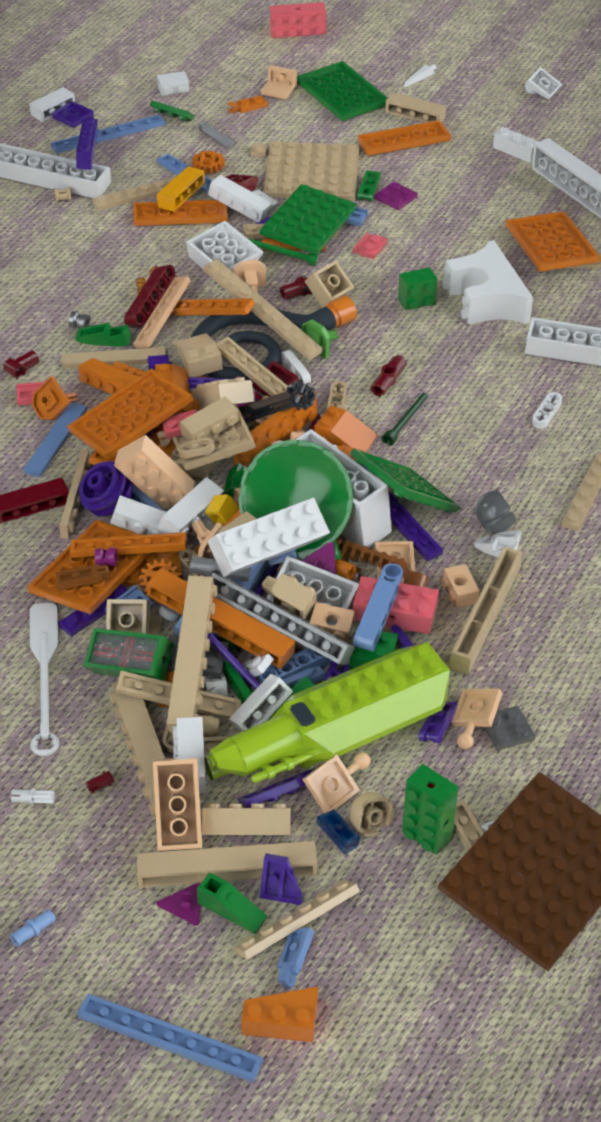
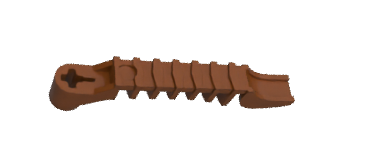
M336 539L342 555L341 560L348 562L350 558L352 561L358 562L360 558L361 562L366 564L369 562V564L375 567L378 565L380 569H383L387 564H397L403 569V584L426 587L429 579L428 576L409 570V564L404 558L399 559L395 555L391 554L390 556L383 551L381 553L376 549L372 550L367 546H360L358 543L353 544L349 540Z

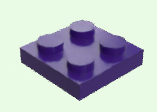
M74 101L52 113V118L72 128L80 125L83 118L94 116L93 110Z

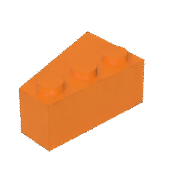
M318 986L244 1000L241 1019L242 1035L313 1042L318 1004Z

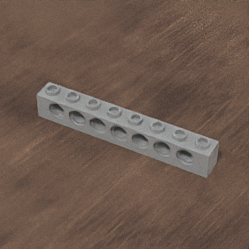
M212 573L211 577H213L214 585H217V598L341 665H347L355 649L354 646L231 579L223 577L221 574Z

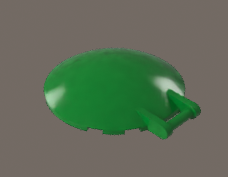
M304 440L278 442L261 451L243 474L240 483V496L238 498L240 514L242 515L247 511L258 519L314 498L330 533L318 541L297 548V556H299L301 561L327 543L333 542L336 561L342 559L336 539L343 532L349 521L353 506V489L349 475L341 461L325 447Z

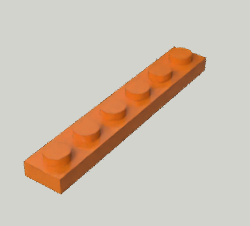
M253 298L179 300L170 315H247L255 305Z
M186 532L75 539L71 541L70 556L71 558L95 556V549L102 548L108 550L116 547L117 555L185 551L187 535Z

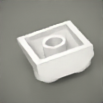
M541 67L525 83V89L528 93L539 94L546 99H550L562 86V83Z

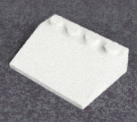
M226 221L186 242L188 257L203 269L205 265L218 259L233 272V268L241 261L258 260L263 255V251Z
M289 556L286 557L276 579L282 573L287 576L291 575L302 585H309L315 590L318 603L352 610L359 583ZM268 594L266 599L273 602V596ZM335 621L327 622V624L329 625H335L337 623Z

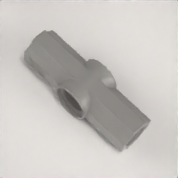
M192 556L190 573L208 575L210 577L212 573L222 575L215 559ZM251 567L226 577L232 580L249 582Z

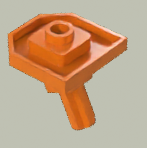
M50 376L33 393L32 406L40 419L54 420L71 402L77 401V394L72 392L65 394L55 377Z

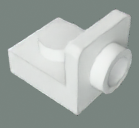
M223 671L221 678L204 676L207 692L228 697L227 683Z

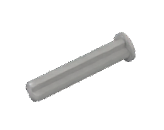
M206 120L199 124V131L205 132L229 149L234 146V141L210 126Z

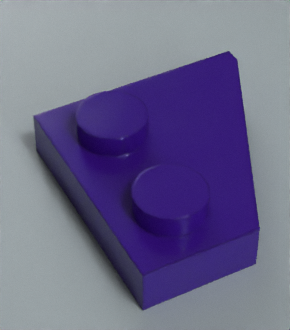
M265 854L260 898L296 905L303 903L304 898L288 857Z

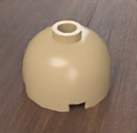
M377 792L361 794L354 800L350 808V820L353 826L366 837H374L381 833L376 830L385 825L389 826L394 816L393 804ZM371 825H377L376 828L370 829Z

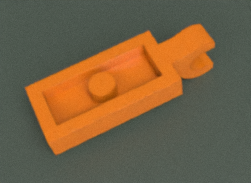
M263 96L244 98L236 101V103L230 101L228 105L233 108L228 109L230 113L238 111L244 113L268 107V102Z

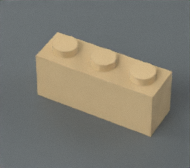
M224 396L180 421L181 434L188 441L211 438L239 421L238 409Z

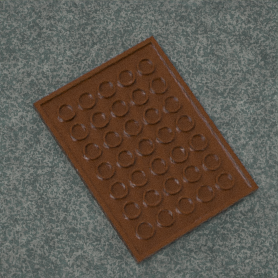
M539 771L445 876L437 889L549 972L601 907V815Z

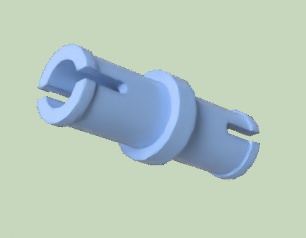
M47 909L33 920H27L26 925L10 934V938L14 945L19 947L32 936L37 937L40 931L54 923L56 918Z

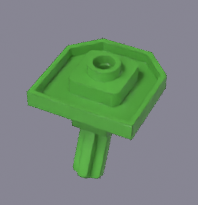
M313 319L302 324V331L322 347V353L319 356L324 359L328 358L330 341L338 338L337 331H328Z

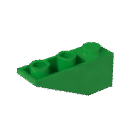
M210 872L197 888L199 905L253 934L257 933L267 919V915L233 885Z

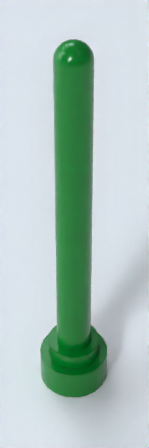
M247 238L258 248L305 260L311 266L316 265L318 255L304 254Z

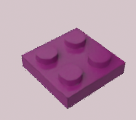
M392 182L376 193L374 199L399 211L417 198L418 193L399 183Z

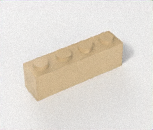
M393 92L386 100L385 112L425 123L437 120L442 122L446 117V106Z
M207 804V808H202V835H290L291 808H286V804H273V808H264V804H251V808H242V804H229V808H220V804Z

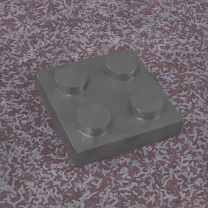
M518 705L497 711L492 726L484 727L497 751L535 740V734Z

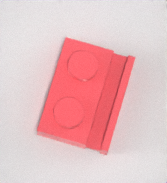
M367 232L353 248V253L374 259L387 244L388 239L380 235H369Z
M44 382L16 384L17 406L31 405L33 393Z
M196 409L173 415L163 421L162 425L166 439L182 435L180 421L196 413Z

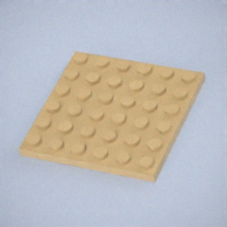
M271 141L263 193L269 197L289 198L300 184L345 200L355 201L360 145Z

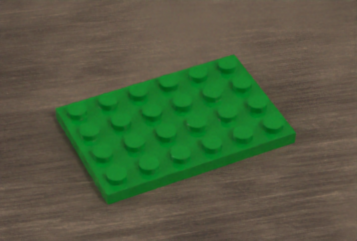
M343 61L297 76V84L341 121L386 106L388 97Z
M300 184L262 226L260 235L318 255L356 210L357 204L336 195L325 193L322 190L311 188L308 185Z
M355 448L351 451L350 455L355 458V462L362 467L365 466L374 476H378L381 481L388 485V488H393V493L398 497H405L419 504L424 503L429 507L433 506L447 513L449 511L457 512L460 509L457 503L412 468Z

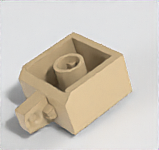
M282 573L278 579L270 576L266 577L262 583V589L273 596V603L309 621L317 602L315 590L309 585H302L291 575L287 576Z

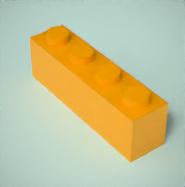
M186 167L157 193L158 208L175 212L205 184L204 170Z

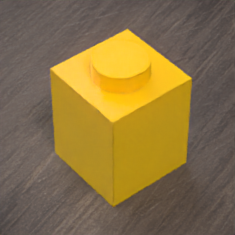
M214 495L205 514L215 525L217 523L226 524L235 514L238 506L229 495Z

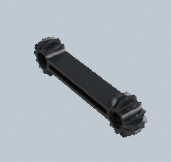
M303 379L300 383L295 380L292 384L288 385L287 391L239 407L245 423L292 407H297L298 411L301 408L306 411L308 407L313 405L316 398L314 393L315 387H309L310 382L304 384Z

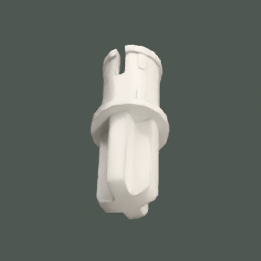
M31 788V790L12 789L11 794L20 795V797L11 796L12 803L19 802L34 805V803L52 804L55 801L54 791Z

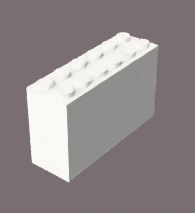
M312 429L296 439L319 444L331 451L341 461L349 475L353 489V506L349 521L341 533L342 536L353 544L358 543L360 546L371 548L375 545V542H379L392 532L387 484Z

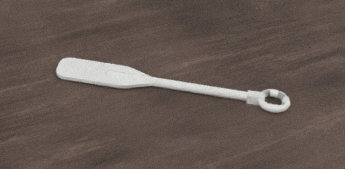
M38 603L30 608V648L40 664L41 724L40 733L34 736L30 746L36 755L46 757L54 754L60 745L59 738L49 732L48 664L58 648V609L53 603ZM40 738L42 740L52 738L53 748L39 750L37 740Z

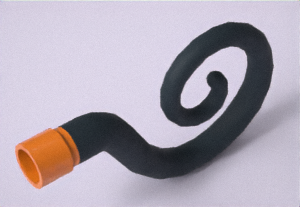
M346 295L327 303L325 307L308 315L277 309L301 330L302 324L312 319L330 331L357 318L355 304ZM252 311L247 315H210L198 325L191 337L205 333L211 337L220 329L230 325L253 324L269 326ZM248 330L238 331L228 336L237 344L240 342H254L267 348L268 356L261 363L265 368L272 361L280 362L281 349L278 342L270 335ZM222 365V370L206 374L212 378L234 379L240 376L241 378L244 377L245 381L251 380L238 368Z

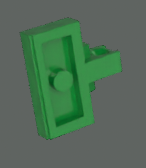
M238 463L228 471L223 489L224 494L231 497L234 496V489L240 488L239 485H241L243 474L247 469L246 466Z

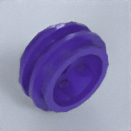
M115 461L101 462L94 465L87 471L80 483L79 494L81 503L96 516L113 515L119 496L130 499L133 493V482L114 466Z

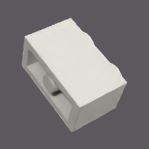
M185 71L157 75V84L161 96L189 92V80Z

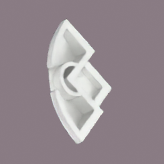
M504 531L492 535L491 540H489L490 537L487 535L477 540L474 545L480 551L499 558L504 546L517 550L522 533L521 531Z

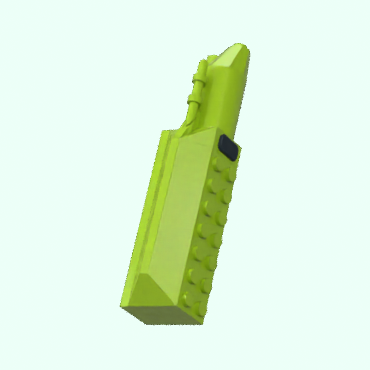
M428 642L398 649L291 695L270 720L228 737L211 749L207 756L206 772L213 781L226 774L246 777L262 769L263 771L251 777L253 783H258L267 778L270 780L282 771H290L298 764L304 770L336 755L341 756L441 711L447 702L450 669ZM281 761V763H279V764H277V765H275V766H271V765H273V764H275V763Z

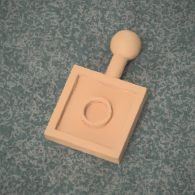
M500 688L462 690L451 721L455 727H466L464 733L460 734L457 738V744L461 749L466 750L473 746L474 739L472 733L475 727L492 726L503 694Z
M360 752L355 755L354 762L346 768L339 756L336 755L325 761L302 780L322 811L329 815L360 791L351 775L358 769L368 768L371 760L368 754Z

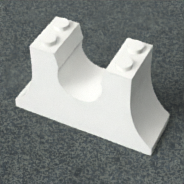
M494 240L488 241L483 249L474 254L446 260L443 269V289L447 290L449 295L464 294L462 297L463 310H461V317L468 324L488 320H512L522 324L530 323L533 296Z

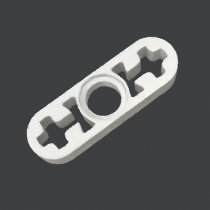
M291 350L281 352L282 363L290 372L298 376V382L300 383L303 379L304 384L309 382L311 384L309 372Z
M551 392L545 397L533 415L532 425L534 427H547L562 404L561 394ZM548 409L551 410V412H545L543 410Z

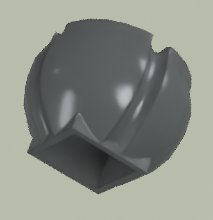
M497 489L483 494L479 498L476 507L473 508L478 520L488 533L504 532L517 522L513 512H509L510 506Z

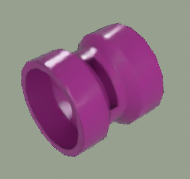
M116 547L109 548L108 550L102 548L95 549V563L100 566H117Z

